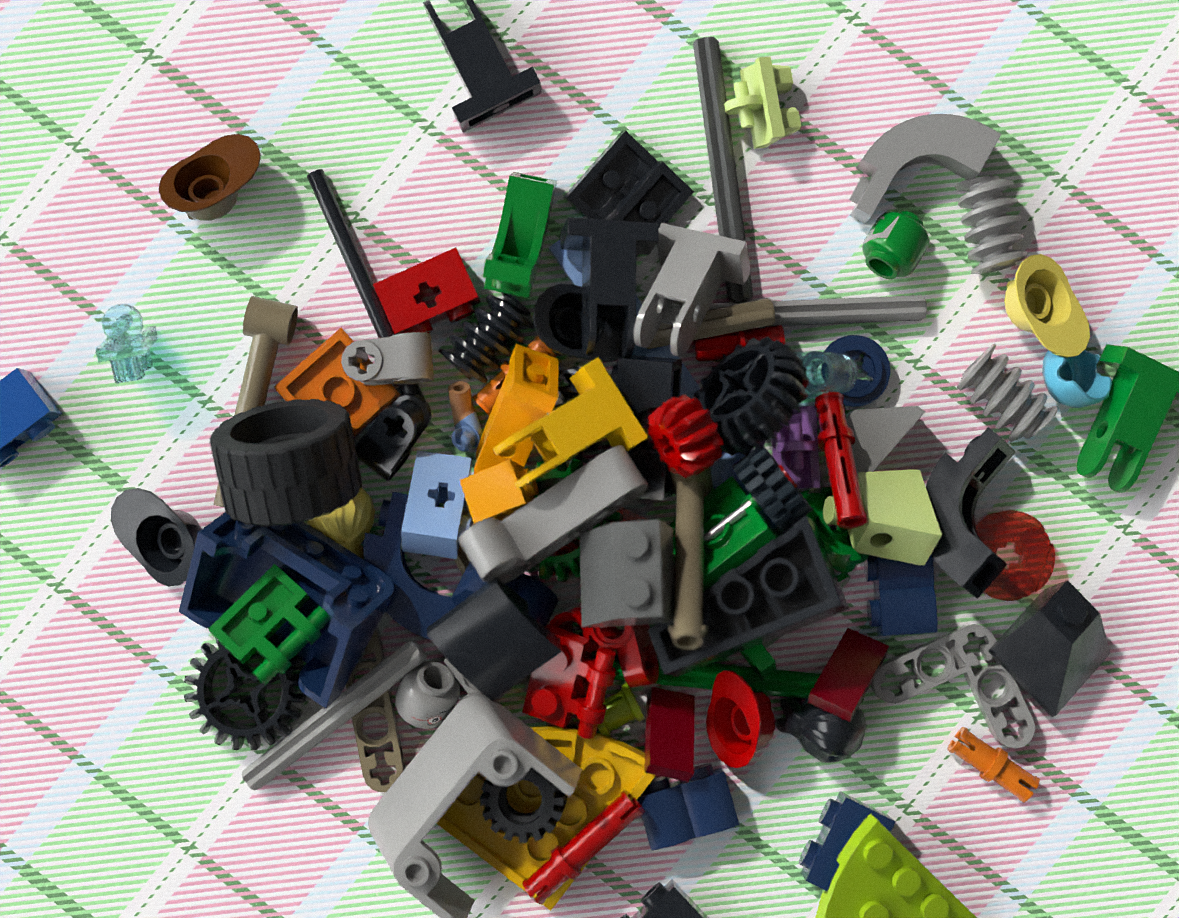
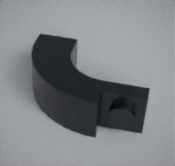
M989 427L981 436L975 437L967 445L964 456L958 462L945 452L935 465L926 484V489L942 534L931 555L950 578L977 599L1008 564L990 550L980 539L975 526V508L983 490L1016 453L1010 445Z

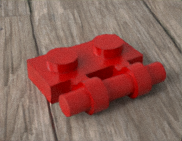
M548 624L545 627L560 638L562 652L531 673L522 713L562 728L570 723L572 714H575L580 719L577 734L585 739L595 738L598 724H602L605 718L607 708L603 703L607 687L612 686L616 669L613 667L616 652L610 648L600 647L597 650L595 659L587 657L590 639ZM581 676L585 677L589 682L586 697L577 694Z

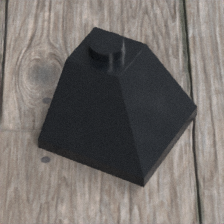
M1069 580L1044 589L988 650L1051 717L1056 716L1110 655L1100 612Z

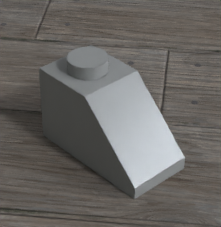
M919 406L859 409L847 413L848 427L853 429L855 436L852 450L857 473L873 472L925 411Z

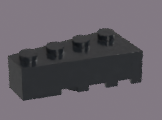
M806 515L792 525L793 528L778 539L767 543L758 550L757 554L736 569L733 568L719 578L717 583L703 592V626L706 625L708 630L700 647L682 649L675 646L673 637L669 632V626L674 627V623L656 624L648 630L664 675L674 677L684 675L849 610L815 521Z

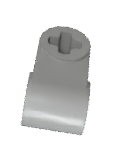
M403 333L386 338L358 340L348 345L342 354L341 363L348 377L365 385L418 384L434 381L431 334ZM368 355L375 358V364L368 365L367 371L360 369V363L367 361Z

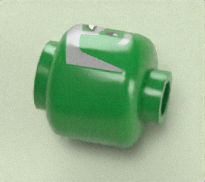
M909 211L885 212L877 218L865 237L862 251L866 258V265L873 273L885 279H895L896 277H906L914 272L927 251L930 240L927 231L923 227L922 220L914 213Z

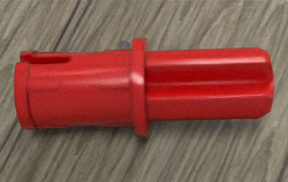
M782 325L694 340V354L699 362L723 359V354L730 355L733 353L736 345L740 344L745 347L749 340L755 338L760 341L767 336L773 341L780 340L785 344L784 330Z

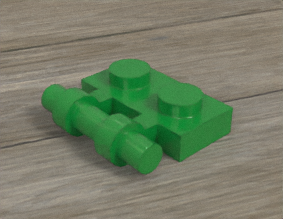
M274 564L208 631L243 665L258 652L265 660L252 673L264 685H267L277 673L283 675L292 666L290 660L307 643L313 645L322 636L320 630L331 620V617L320 606L307 618L298 610L309 600L308 594ZM287 622L295 630L276 648L268 640Z

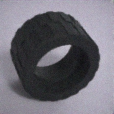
M297 399L258 406L236 414L222 422L213 431L209 439L224 510L226 514L238 522L242 521L249 525L272 526L312 520L342 508L351 499H354L362 488L361 472L349 412L343 406L331 401Z

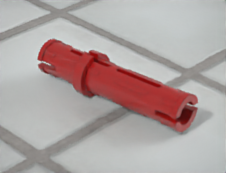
M826 392L818 395L814 402L821 430L817 437L819 448L825 451L837 514V525L843 529L857 528L867 522V515L864 511L859 477L852 450V445L855 443L854 431L847 424L843 395L839 392Z
M623 790L621 795L563 847L557 845L551 850V858L530 877L522 881L525 891L531 898L535 894L537 895L534 898L536 903L542 905L569 878L572 880L578 878L582 874L581 868L638 816L644 814V809L635 797L632 800L630 799L632 797L630 792Z

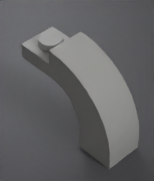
M953 114L918 116L894 126L874 142L857 165V170L871 178L869 180L862 176L849 198L856 205L849 216L866 224L875 212L894 176L912 165L923 163L935 164L950 170L966 180L975 178L980 174L1001 133L976 120Z

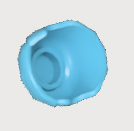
M1048 350L1043 360L1042 374L1048 393L1055 401L1071 408L1087 407L1108 398L1112 379L1108 376H1101L1098 373L1097 364L1100 356L1086 350L1078 356L1069 358L1055 355Z

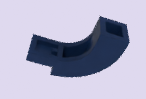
M392 492L391 501L383 500L379 514L378 526L385 527L384 535L365 533L363 557L365 561L387 574L394 584V592L386 613L403 628L431 640L427 635V627L456 606L451 601L452 595L432 591L419 583L412 575L406 562L405 552H402L401 536L408 495Z

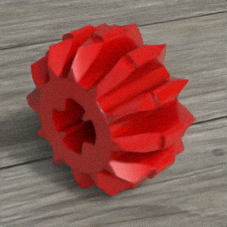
M685 394L678 398L673 397L662 403V406L658 407L655 412L648 416L650 425L648 434L653 439V448L660 454V461L666 462L672 473H678L684 478L698 475L714 465V462L722 457L720 446L723 444V440L717 433L716 428L718 424L713 422L710 417V411L708 409L704 410L697 398L691 399Z

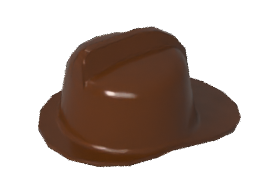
M241 134L225 135L210 142L191 156L174 164L161 177L158 188L161 200L169 208L185 212L191 220L212 221L223 217L235 206L238 190L254 177L259 168L261 153L258 144L249 136Z

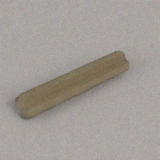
M761 299L710 309L707 311L693 340L773 325L775 323L773 303L771 299ZM661 322L652 342L646 348L652 349L670 345L674 325Z

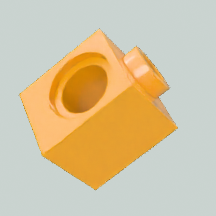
M508 460L459 480L473 523L476 524L491 517L502 521L535 499L534 495L539 494L536 480L519 490L514 484L530 473L531 470L529 468L524 469V466Z

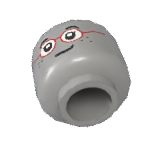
M424 661L404 675L396 691L395 706L399 715L414 727L422 729L437 728L455 707L460 697V683L447 666L439 662Z

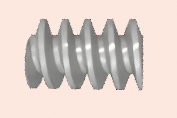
M990 175L964 180L955 185L957 190L968 192L958 199V206L972 209L961 217V223L966 226L976 227L964 236L967 243L979 244V246L970 250L967 254L968 259L982 262V264L971 270L973 275L1013 267L1016 265V262L1028 256L1027 251L1013 250L1012 247L1013 244L1024 238L1023 233L1009 231L1010 226L1021 221L1020 216L1006 214L1007 208L1018 203L1017 198L1004 197L1002 194L1003 191L1014 185L1013 180L1000 179L999 176Z
M994 343L964 371L957 388L960 391L972 385L976 388L970 399L972 404L985 398L988 400L982 413L985 417L997 411L1001 413L995 426L998 430L1010 424L1014 426L1008 438L1010 442L1022 437L1029 439L1051 421L1059 411V407L1051 406L1042 410L1048 399L1047 395L1039 393L1029 397L1035 386L1034 382L1026 380L1016 384L1022 370L1019 367H1014L1004 371L1009 357L1006 354H1001L991 358L996 347Z

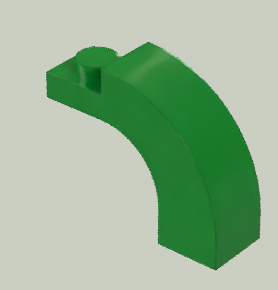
M513 172L509 175L496 240L491 253L485 259L482 275L483 278H486L484 289L525 298L530 297L545 243L557 180L519 172Z

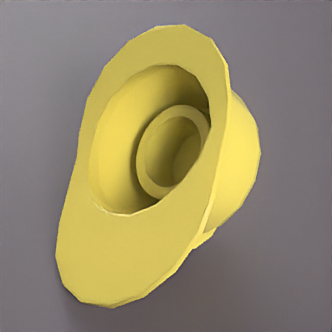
M1038 254L1027 257L1020 263L1015 279L1007 283L1004 304L1009 319L1017 328L1035 334L1041 344L1053 354L1065 358L1078 356L1087 348L1090 339V328L1085 312L1072 291L1064 271L1058 263L1048 256Z

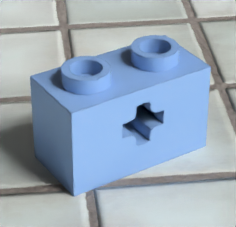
M417 450L401 530L402 552L457 559L460 544L458 538L471 527L472 522L471 516H465L467 502L459 480L471 476L472 458ZM439 503H444V508L439 507Z

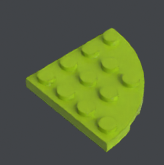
M871 813L856 829L836 860L840 865L831 881L828 892L822 891L815 917L977 918Z

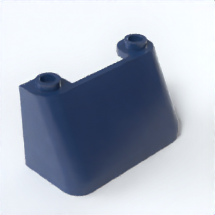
M224 512L198 532L179 612L204 628H210L263 574L276 564L308 594L309 600L298 610L307 618L320 606L331 617V620L320 630L322 636L313 645L307 643L295 655L307 663L299 673L298 686L307 697L326 709L342 693L390 603L394 592V584L391 578L383 571L303 521L288 525H249L242 521L234 520ZM286 622L275 633L278 635L276 644L280 645L295 630L289 623Z

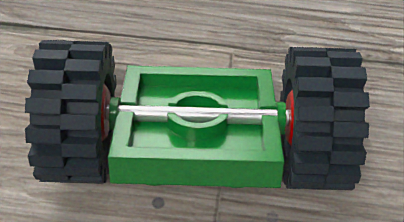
M765 447L761 450L753 449L732 466L739 479L751 494L747 495L735 478L731 476L704 497L703 592L717 583L720 577L733 568L736 569L757 554L759 549L777 538L759 513L762 508L783 533L813 510L798 490L794 480L783 466L776 462ZM676 519L668 525L673 528L674 574Z

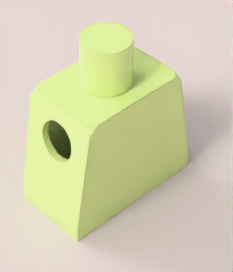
M909 469L859 472V485L867 522L860 527L847 529L852 548L862 554L916 565H925L942 534L921 471ZM828 496L823 507L824 521L827 524L837 525L833 496Z

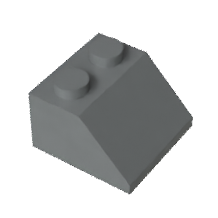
M657 519L610 523L579 534L581 617L583 628L674 623L675 574L673 528Z

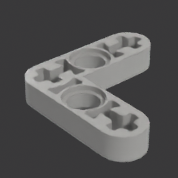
M963 625L883 662L871 683V689L878 698L887 703L896 704L964 674L987 726L997 742L1008 748L1017 749L1030 743L1035 735L1034 719L1015 679L996 659L995 664L982 666L974 673L971 669L972 666L980 665L973 652H964L963 646L969 642L967 637L969 633H972L975 637L984 638L985 643L979 646L983 659L989 661L993 658L988 650L997 640L993 633L982 625ZM936 650L943 655L945 667L939 675L932 677L923 672L921 659L928 651ZM911 660L912 671L921 683L914 686V679L908 678L898 684L899 692L897 694L888 689L882 690L880 684L886 681L884 673L890 670L896 676L902 675L909 671L904 662ZM990 673L1000 674L1005 682V690L998 698L991 699L986 697L981 689L982 680ZM1012 699L1014 700L1015 705L1006 706L1013 719L1023 721V725L1018 728L1019 736L1017 738L1010 734L1002 733V729L1007 726V720L1003 712L999 710L992 714V707L1003 706Z

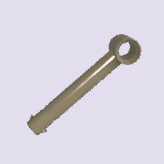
M256 296L250 298L243 320V335L253 338L234 415L265 405L279 343L290 345L297 325L298 306ZM218 483L213 505L224 507Z
M711 466L700 474L691 475L687 478L670 471L672 490L676 495L674 627L669 626V632L673 637L674 645L682 649L700 647L708 630L706 625L703 626L702 613L704 497L711 492L713 486Z

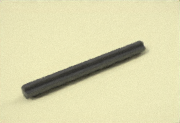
M715 37L699 38L694 41L693 48L719 236L746 241L729 115L725 113L724 107L727 98L719 41ZM749 274L744 285L725 281L729 301L742 302L752 299L751 274Z

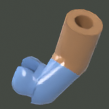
M457 381L450 384L447 389L455 427L452 433V443L458 450L467 452L472 447H477L483 430L474 408L469 383Z

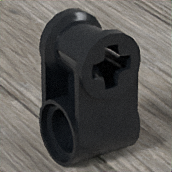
M415 393L401 395L394 401L392 406L386 407L378 415L372 426L356 444L358 459L387 482L391 480L406 462L413 446L431 421L432 414L429 403L422 396Z

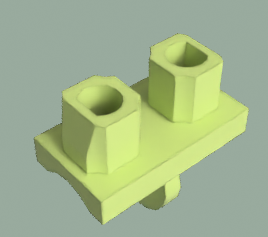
M770 56L759 57L755 60V64L740 70L741 81L734 83L736 98L724 103L725 113L728 115L739 114L741 128H750L754 149L766 148L781 138L801 129L799 111L795 107L780 109L778 95L786 94L792 90L793 78L791 67L772 65Z

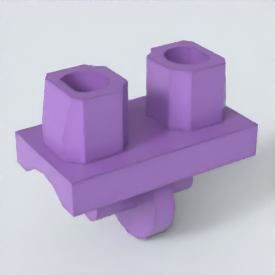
M801 406L799 407L801 412L793 415L789 420L790 427H783L778 432L777 440L771 438L772 456L787 471L797 484L798 489L820 488L816 407Z

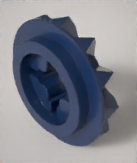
M848 335L835 340L825 349L820 358L817 374L822 390L825 393L839 392L843 395V404L855 408L870 404L883 394L890 380L891 369L889 359L878 343L865 336ZM862 354L860 371L871 381L857 378L845 388L847 373L841 369L842 366L836 363L850 365Z

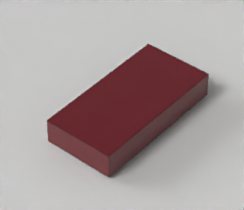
M847 627L811 690L808 703L850 722L885 660L889 646Z
M653 686L647 693L644 773L687 782L693 776L695 695Z

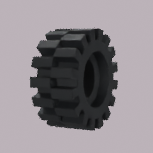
M533 767L528 770L521 780L532 782L538 787L542 796V802L538 809L530 813L518 812L510 806L507 800V789L509 786L494 784L486 778L481 789L483 793L480 797V806L485 807L482 815L485 821L490 819L493 822L490 828L495 833L499 830L506 833L504 839L511 841L513 836L519 837V843H527L530 837H534L535 841L543 838L545 832L548 831L550 833L555 828L557 822L560 821L567 802V796Z

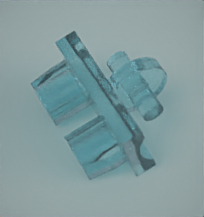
M116 304L110 307L102 318V329L107 338L95 349L98 363L110 361L115 383L143 379L145 376L144 371L153 367L149 349L158 339L156 326H149L142 332L143 318L141 313L129 304Z

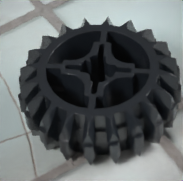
M767 336L760 341L753 338L749 340L745 347L738 344L733 353L730 355L723 354L722 361L717 366H711L712 372L709 376L700 380L703 386L702 389L693 395L694 398L701 402L704 410L708 409L710 411V417L713 422L718 424L716 428L717 433L723 440V444L720 446L721 450L731 456L738 452L746 456L753 447L759 450L763 449L765 442L770 438L777 440L778 432L783 427H790L789 420L791 417L801 412L798 404L808 397L805 388L810 383V380L806 376L807 368L796 353L780 340L773 341Z
M274 634L268 640L274 646L276 645L278 635ZM216 640L219 650L208 642L204 643L201 646V650L208 660L195 657L190 661V665L200 671V675L191 674L185 676L184 682L188 685L197 686V691L184 695L185 702L198 700L200 708L192 710L189 713L190 718L193 720L204 715L207 719L200 727V732L206 734L213 730L214 727L217 728L218 732L214 738V743L217 745L223 744L229 734L232 735V750L241 749L246 737L248 746L252 751L260 748L261 735L269 745H273L278 741L274 727L285 735L290 733L293 728L285 717L299 720L303 715L299 708L292 705L293 702L302 703L308 700V697L303 692L295 691L299 676L295 677L293 669L300 667L304 662L300 658H296L290 661L292 666L283 675L277 673L267 685L263 683L257 685L256 689L250 692L252 700H248V694L243 697L238 695L229 699L228 696L238 691L237 688L243 685L242 676L245 677V682L250 680L255 682L259 679L252 673L254 670L250 669L247 663L243 665L219 641ZM225 660L228 666L225 668L228 684L222 693L214 697L213 678L218 666ZM280 679L282 686L280 703L275 713L269 718L265 710L268 708L265 692L268 686ZM229 705H237L243 708L248 717H253L256 725H244L234 722L226 717L220 709Z

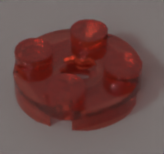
M1003 510L983 515L975 523L977 533L983 543L997 554L998 548H1005L1009 542L1014 545L1013 552L1019 555L1018 562L1009 563L1007 568L1003 569L983 594L997 600L1015 601L1028 597L1033 592H1037L1044 587L1054 569L1055 550L1041 522L1027 513L1015 510Z

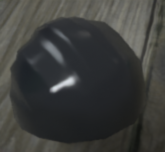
M796 698L780 700V707L785 717L775 720L776 728L782 733H788L796 737L803 749L820 762L833 763L845 760L861 748L867 724L864 713L859 707L849 722L808 702L802 706Z

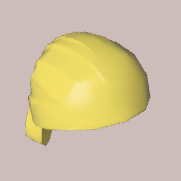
M362 487L355 498L351 499L342 508H338L327 515L308 520L307 523L364 559V547L361 543L364 541L365 533H369L374 524L375 508L373 500Z

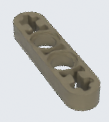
M378 626L364 650L365 655L375 652L376 661L364 660L357 663L346 684V689L355 683V676L359 670L363 668L373 669L385 660ZM391 688L352 717L362 775L365 783L377 792H387L405 769ZM379 713L387 719L388 731L384 737L374 739L365 733L363 721L367 715ZM391 741L393 750L386 749L384 756L387 765H395L396 772L390 775L388 783H383L381 776H373L372 769L379 765L378 752L376 751L368 755L367 747H380Z

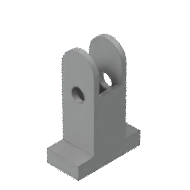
M661 223L659 227V241L656 245L662 268L638 312L634 326V342L637 346L646 348L652 342L661 322L674 325L670 349L673 355L682 357L688 351L722 281L741 285L745 284L750 274L747 242Z

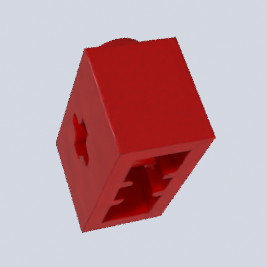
M456 247L373 284L395 335L419 332L430 334L434 331L432 324L446 318L449 319L450 323L460 321L474 314L473 306L481 303ZM426 288H430L433 293L441 292V294L435 297L437 305L429 308L425 302L417 303L424 298L422 291Z

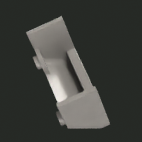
M473 692L467 694L458 702L373 808L368 819L369 831L396 881L403 889L439 918H467L475 900L441 873V860L438 854L422 841L477 772L494 784L509 786L519 782L528 770L533 767L566 795L570 796L577 786L582 769L495 699L492 701L481 692Z

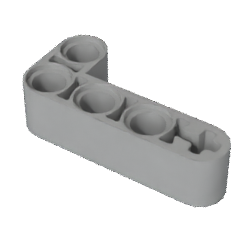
M619 445L600 454L501 521L492 517L484 519L464 531L458 540L484 582L488 583L496 577L506 584L579 537L580 533L588 531L636 499L648 488V484L624 446Z

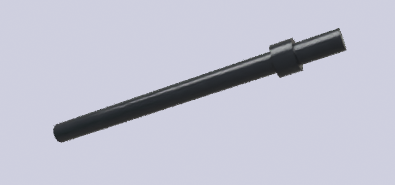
M323 169L309 173L307 179L378 338L395 335L374 289L372 278ZM394 384L396 390L401 389L403 394L415 393L425 399L419 384Z

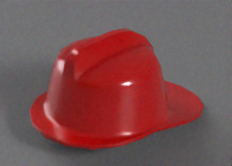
M724 670L717 674L706 717L707 736L711 747L718 758L727 766L741 768L748 765L755 756V753L768 745L775 731V718L769 697L763 692L752 691L740 675L730 670Z

